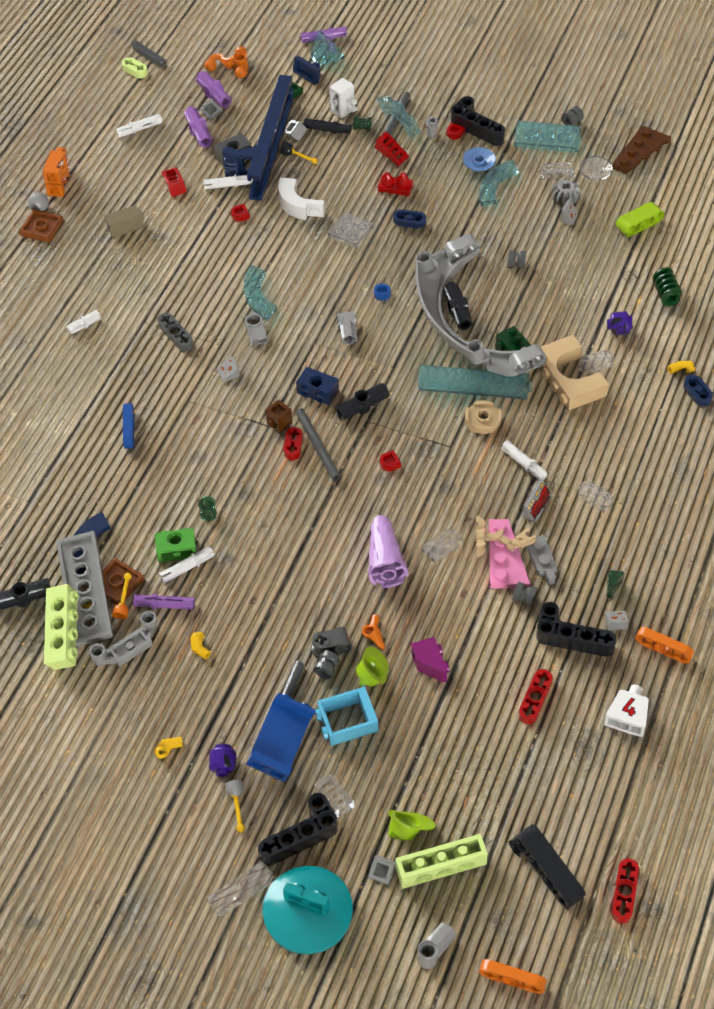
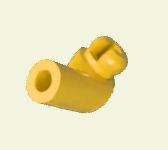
M678 361L667 366L670 374L684 368L688 374L696 370L692 361Z
M194 632L190 638L191 650L204 660H207L211 655V651L203 647V638L205 636L202 632Z
M182 737L161 740L155 749V756L163 759L173 748L183 747Z

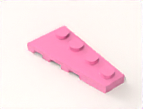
M489 519V533H496L503 529L505 537L510 540L515 538L508 519ZM489 541L490 588L515 589L518 582H522L526 587H530L519 549L515 548L514 552H512L499 541Z

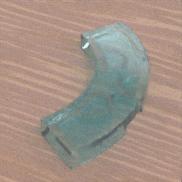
M384 95L377 98L383 113H390L402 123L409 137L421 133L412 115L407 114L402 103L398 100L394 101L391 96Z
M514 160L494 167L484 176L479 187V203L481 207L497 204L496 190L498 185L506 179L518 175L519 171Z
M251 265L244 277V296L252 311L268 321L276 312L277 305L268 301L261 292V284L266 276V271Z

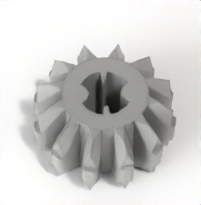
M568 178L555 181L551 189L553 201H556L557 204L562 203L563 206L568 199L572 203H576L580 195L578 184L574 183V180L568 181Z

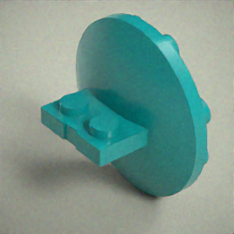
M316 866L296 867L280 875L269 887L263 902V918L269 935L278 945L297 954H316L332 948L347 933L353 916L352 898L345 883L333 872Z

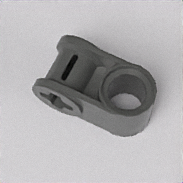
M345 627L318 632L312 637V653L318 658L322 649L323 651L328 650L335 654H343L352 648Z

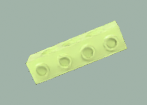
M68 584L46 588L44 664L53 670L76 666V658L78 656L76 639L78 638L77 602L79 595L77 590Z
M481 834L395 858V868L401 887L404 889L487 865L488 853Z

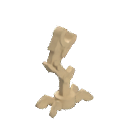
M476 516V523L478 524L476 526L477 558H480L486 552L484 547L486 543L484 541H499L512 552H514L515 548H524L536 542V535L527 537L530 535L529 528L523 530L513 540L503 535V529L496 533H484L486 531V528H484L486 522L480 516Z

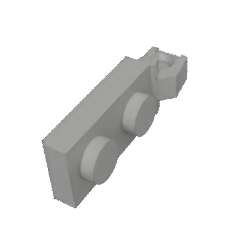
M544 535L536 537V542L526 546L537 575L544 576L547 585L555 584L557 566Z

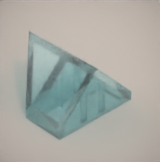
M319 30L310 54L312 61L323 65L344 59L341 49Z

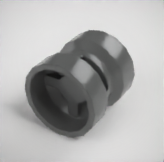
M574 106L569 111L564 112L561 119L565 126L572 127L576 122L583 120L584 113L580 107Z
M509 250L508 267L518 266L519 268H525L526 251L515 252L514 250Z
M518 582L512 600L516 602L523 601L526 605L532 607L538 588L534 586L526 587L524 583Z
M324 650L321 652L319 662L315 664L313 671L322 678L330 679L334 674V667L338 665L340 658L335 653Z

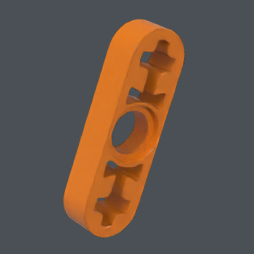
M641 627L635 636L639 644L681 663H690L694 655V650L690 646L647 627Z
M489 959L482 960L479 974L488 979L529 992L544 993L547 980L540 975Z

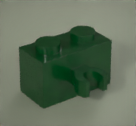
M515 326L496 334L495 347L498 351H518L523 347L531 346Z

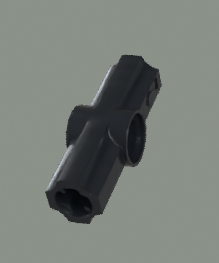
M449 282L444 286L449 313L453 315L458 329L462 331L468 330L472 326L473 321L469 313L467 299L463 297L458 284Z
M380 383L368 390H358L353 398L335 406V411L338 418L344 421L357 413L365 414L369 412L371 406L390 397V393L384 383Z
M48 578L28 584L17 582L11 589L0 592V610L13 606L27 607L33 600L46 597V588L51 587Z

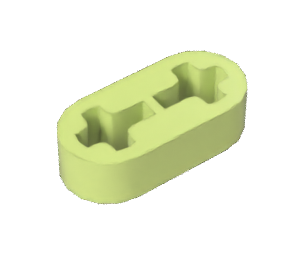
M133 58L122 60V68L126 73L136 78H144L148 75L145 64Z

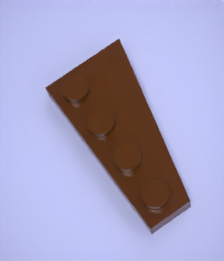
M642 126L612 163V169L624 174L629 173L643 159H648L654 151H659L664 144L670 143L671 136Z

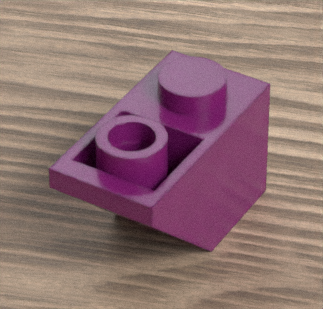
M435 637L411 643V655L417 671L441 682H446L447 673L450 672L448 662L443 661L442 646L437 644Z

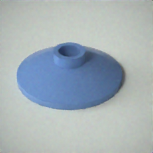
M482 147L469 149L463 155L464 165L474 171L488 170L494 166L496 161L494 153Z

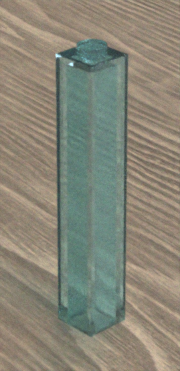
M420 365L418 390L527 400L528 392L531 393L532 382L529 381V374L504 376L488 370Z

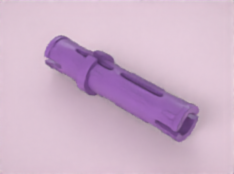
M346 26L301 33L302 43L346 37Z
M135 594L134 607H151L153 610L157 608L194 610L195 597Z

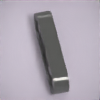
M163 313L158 316L159 328L180 351L185 352L193 348L191 335L171 314ZM173 330L180 331L178 334H171Z

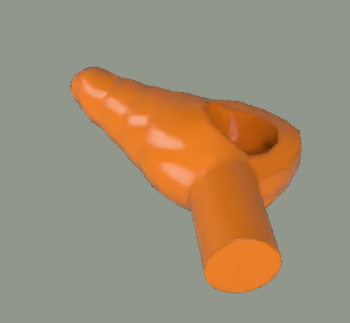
M372 615L370 625L363 626L362 635L374 642L379 649L384 650L385 644L378 627L380 617Z

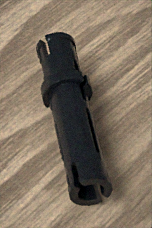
M305 118L303 122L307 129L329 131L333 134L344 133L350 135L352 131L351 124L338 123V121L327 122Z

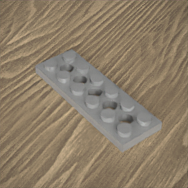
M90 531L56 540L63 585H70L77 590L79 595L77 602L78 638L76 639V647L113 638L96 533ZM77 551H84L82 556L74 557ZM86 568L85 573L77 574L78 569ZM82 585H89L87 591H80ZM92 602V606L89 609H83L84 603ZM90 619H94V620H95V623H94L93 626H91V627L85 626V624H86V622H87L88 620H90Z

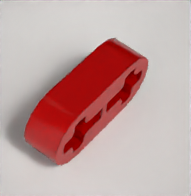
M292 427L286 432L283 448L284 456L288 460H296L301 455L303 434L300 428Z

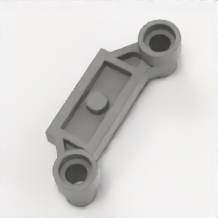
M152 611L143 612L140 616L142 626L108 649H105L104 645L100 643L93 644L89 649L91 659L97 666L117 664L120 667L153 645L152 637L157 629L156 614Z

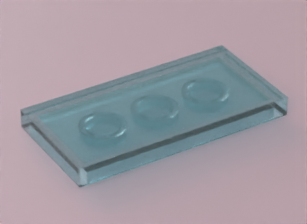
M517 121L514 147L578 152L581 126Z

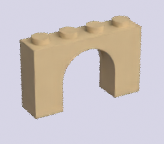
M574 335L541 346L545 355L548 356V361L539 368L544 379H547L550 383L552 391L557 393L561 404L565 405L568 411L607 396L609 384L600 372L581 379H571L563 376L558 371L562 365L581 358L582 346Z

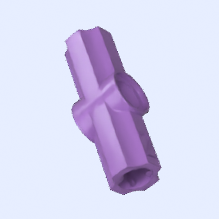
M199 72L196 82L204 89L206 97L208 99L212 98L224 109L229 107L232 98L224 91L219 80L215 81L207 72Z
M193 106L187 107L184 111V116L188 122L191 135L195 136L199 146L209 147L212 143V137L208 131L205 119L201 118L197 108Z

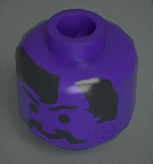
M626 311L611 313L610 319H607V329L611 330L613 335L628 334L630 329H633L632 315H629Z
M217 744L209 753V769L216 773L218 777H227L229 773L236 770L237 752L232 749L231 745Z

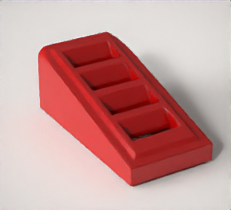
M384 132L376 140L374 148L398 167L409 158V155L389 133Z
M177 167L161 172L172 197L187 192L184 180Z

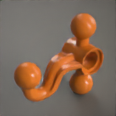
M243 46L236 48L233 57L225 58L221 53L213 54L204 64L205 69L212 72L217 67L215 60H220L226 68L235 70V75L239 79L245 78L249 70L247 50Z

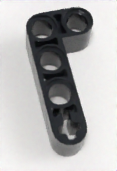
M465 96L451 108V123L465 127V132L492 145L500 146L504 143L505 127L475 112L474 98Z
M546 602L542 605L536 632V639L539 643L605 657L611 656L614 653L616 635L613 632L558 621V605L554 602Z
M314 793L309 797L310 818L260 841L258 853L262 864L266 866L274 865L336 835L338 831L337 816L324 794ZM317 804L323 805L321 808H314ZM325 822L333 823L331 826L323 825ZM306 831L313 832V834L309 836L303 835V833H305ZM288 840L293 841L291 845L283 844Z
M531 824L509 841L512 851L518 857L525 856L565 909H570L585 897L586 894L583 887L535 825Z

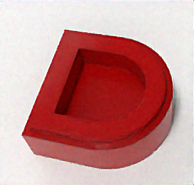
M450 123L447 127L446 135L449 139L457 140L464 134L465 127Z
M245 204L237 205L231 209L233 220L243 221L250 219V214Z
M394 450L381 455L379 461L380 467L383 470L393 471L401 468V462Z

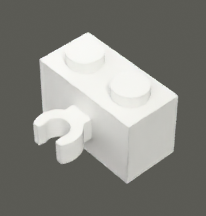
M341 78L329 86L330 112L342 119L349 113H354L358 110L355 107L358 102L354 99V85L351 82Z

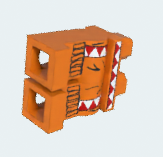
M56 147L55 151L50 150L49 157L42 171L48 196L64 197V184L67 182V177L71 175L66 148Z

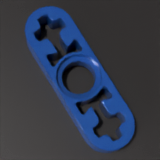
M133 403L123 404L124 449L134 448Z

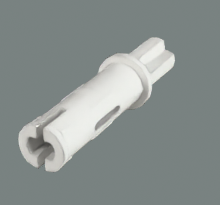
M156 114L136 122H129V124L117 128L116 133L118 137L131 133L135 134L137 131L163 123L160 114Z
M235 174L232 177L204 179V184H206L204 187L205 190L236 186L237 188L240 185L252 184L253 178L251 181H248L247 175L236 176Z
M509 440L503 443L501 450L524 467L527 473L530 472L539 480H544L547 477V471L540 467L535 459L529 458Z
M208 546L195 554L191 553V556L160 572L159 576L163 579V583L166 584L168 581L196 566L200 567L201 563L214 557L212 548Z

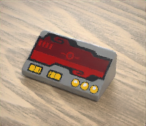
M542 479L537 482L523 509V518L532 522H537L551 497V493Z

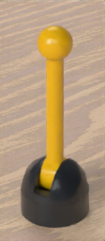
M284 142L281 147L280 153L285 156L293 153L311 161L312 164H317L318 162L316 158H310L294 151L293 145L288 142Z

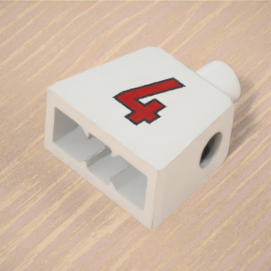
M631 685L629 692L619 690L606 713L604 725L643 738L649 701L647 697L641 696L643 688L639 685Z

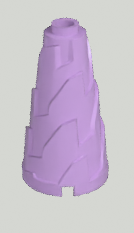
M379 515L374 518L371 524L368 575L369 580L375 586H377V583H380L381 588H389L404 582V577H408V568L400 551L399 543L395 538L392 522L388 517Z

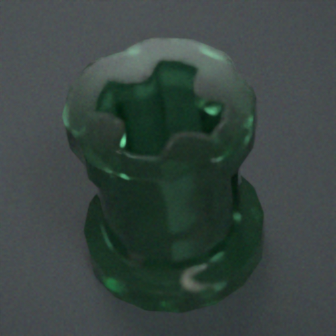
M355 115L353 129H364L370 132L372 118H360Z
M203 497L198 502V507L201 510L200 517L204 521H212L216 518V503L212 497Z

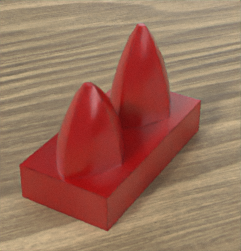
M389 172L381 175L378 184L379 192L410 196L413 188V180H410L404 172L398 178L392 177Z

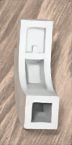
M280 177L278 184L279 200L281 207L286 213L301 220H307V216L324 217L325 204L323 200L305 199L298 196L297 180Z

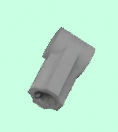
M355 312L337 313L338 329L341 331L342 343L352 345L357 341Z
M441 922L433 933L419 944L417 962L422 968L430 969L434 967L437 959L455 940L457 934L451 926ZM430 952L433 955L431 957H425L422 953Z

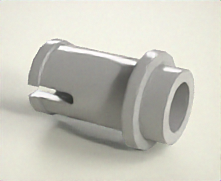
M433 116L426 120L427 136L429 138L437 136L439 121Z

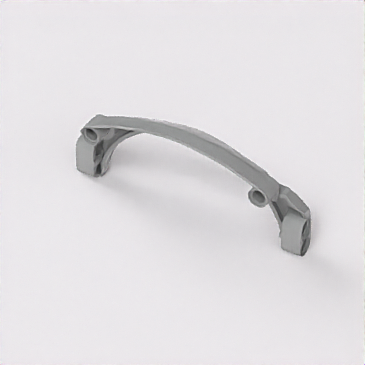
M466 234L451 240L445 245L444 250L437 251L432 255L427 251L420 252L417 255L416 285L423 311L432 327L452 348L470 359L472 364L485 362L488 371L504 376L524 374L543 366L547 362V356L538 344L523 347L518 351L486 349L479 340L465 341L446 323L442 311L445 294L444 286L452 280L454 275L467 262L480 252V246L473 235Z

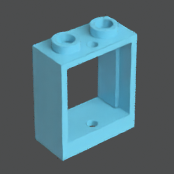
M365 687L317 701L318 709H316L315 714L318 722L322 721L324 727H321L322 734L325 740H329L330 746L379 731L378 719ZM359 703L366 722L333 732L326 713Z

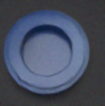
M378 284L374 287V297L377 300L384 301L390 298L391 288L388 285Z

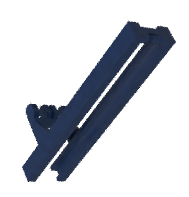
M279 75L257 145L242 150H235L233 147L222 149L224 156L223 164L226 169L224 171L225 177H232L236 174V176L247 175L248 181H251L253 178L249 191V199L262 201L294 101L293 88H291L292 76ZM244 160H252L249 170L245 169Z

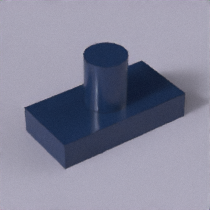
M300 56L294 57L293 72L314 85L318 84L321 72L319 63H310Z

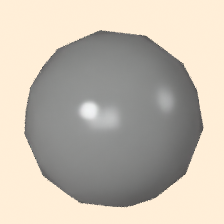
M35 192L29 196L28 206L31 210L45 211L48 208L49 199L45 194Z

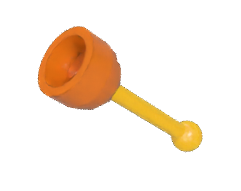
M130 573L124 574L125 582L121 602L116 604L112 611V616L117 619L128 618L129 609L124 602L128 583L132 578Z

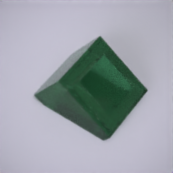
M610 570L607 579V598H611L622 584L624 578L623 571Z

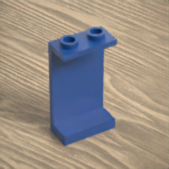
M277 693L246 765L285 782L292 770L291 765L310 719L316 710L306 703L293 700L287 694Z

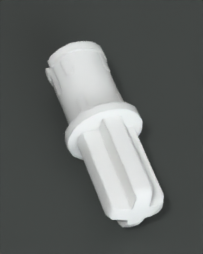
M94 310L85 316H80V319L68 324L66 327L68 332L73 334L83 328L87 329L89 325L101 320V316L97 310Z

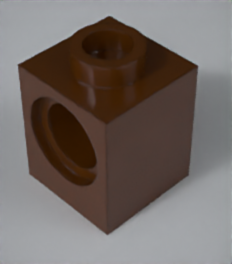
M279 399L265 410L267 424L279 434L293 423L291 409Z

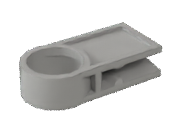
M257 313L247 315L245 326L251 346L268 343L261 315ZM253 320L259 321V323L255 325L249 324V322Z

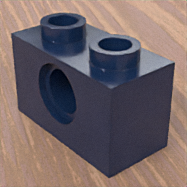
M306 366L296 381L297 393L303 397L314 399L319 403L330 405L339 391V379Z

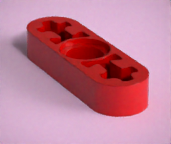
M540 669L534 674L519 709V719L521 722L532 724L537 720L552 685L553 676L550 671ZM545 677L546 680L543 682L542 687H540V679ZM532 693H539L542 698L540 700H533L530 695ZM529 706H532V714L526 716L525 713L528 712Z
M630 858L623 859L619 863L611 914L618 923H627L633 914L639 866L635 860ZM626 866L631 867L629 879H625ZM621 886H628L632 893L628 896L622 895L619 892V888ZM621 902H626V913L624 916H621L619 911Z

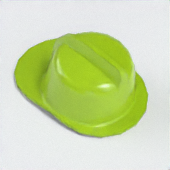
M367 647L362 660L356 667V673L360 678L359 685L373 687L379 683L384 684L386 682L389 665L385 656L377 648Z
M388 811L391 817L388 831L390 838L411 841L421 830H433L436 825L432 819L419 813Z

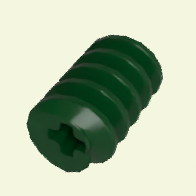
M665 267L656 271L652 279L662 304L665 306L677 304L680 301L682 291L673 274V270Z

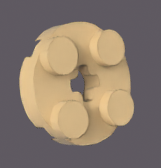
M476 401L472 406H468L465 411V423L468 426V430L472 433H495L502 421L500 408L495 407L494 403L490 401ZM481 415H485L486 419H481Z

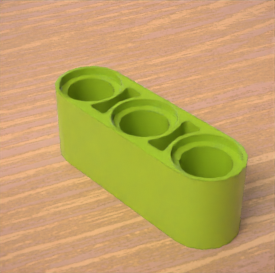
M651 201L619 217L615 226L626 237H631L660 222L665 214Z

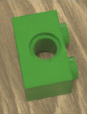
M182 528L180 530L155 533L156 553L159 563L184 560L191 556V553H197L194 528Z

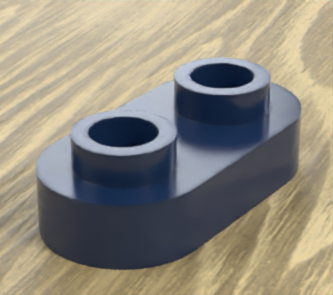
M400 209L394 212L393 222L398 226L422 228L426 225V215L419 211Z
M696 375L687 376L683 387L693 401L700 406L711 404L713 393L704 381Z

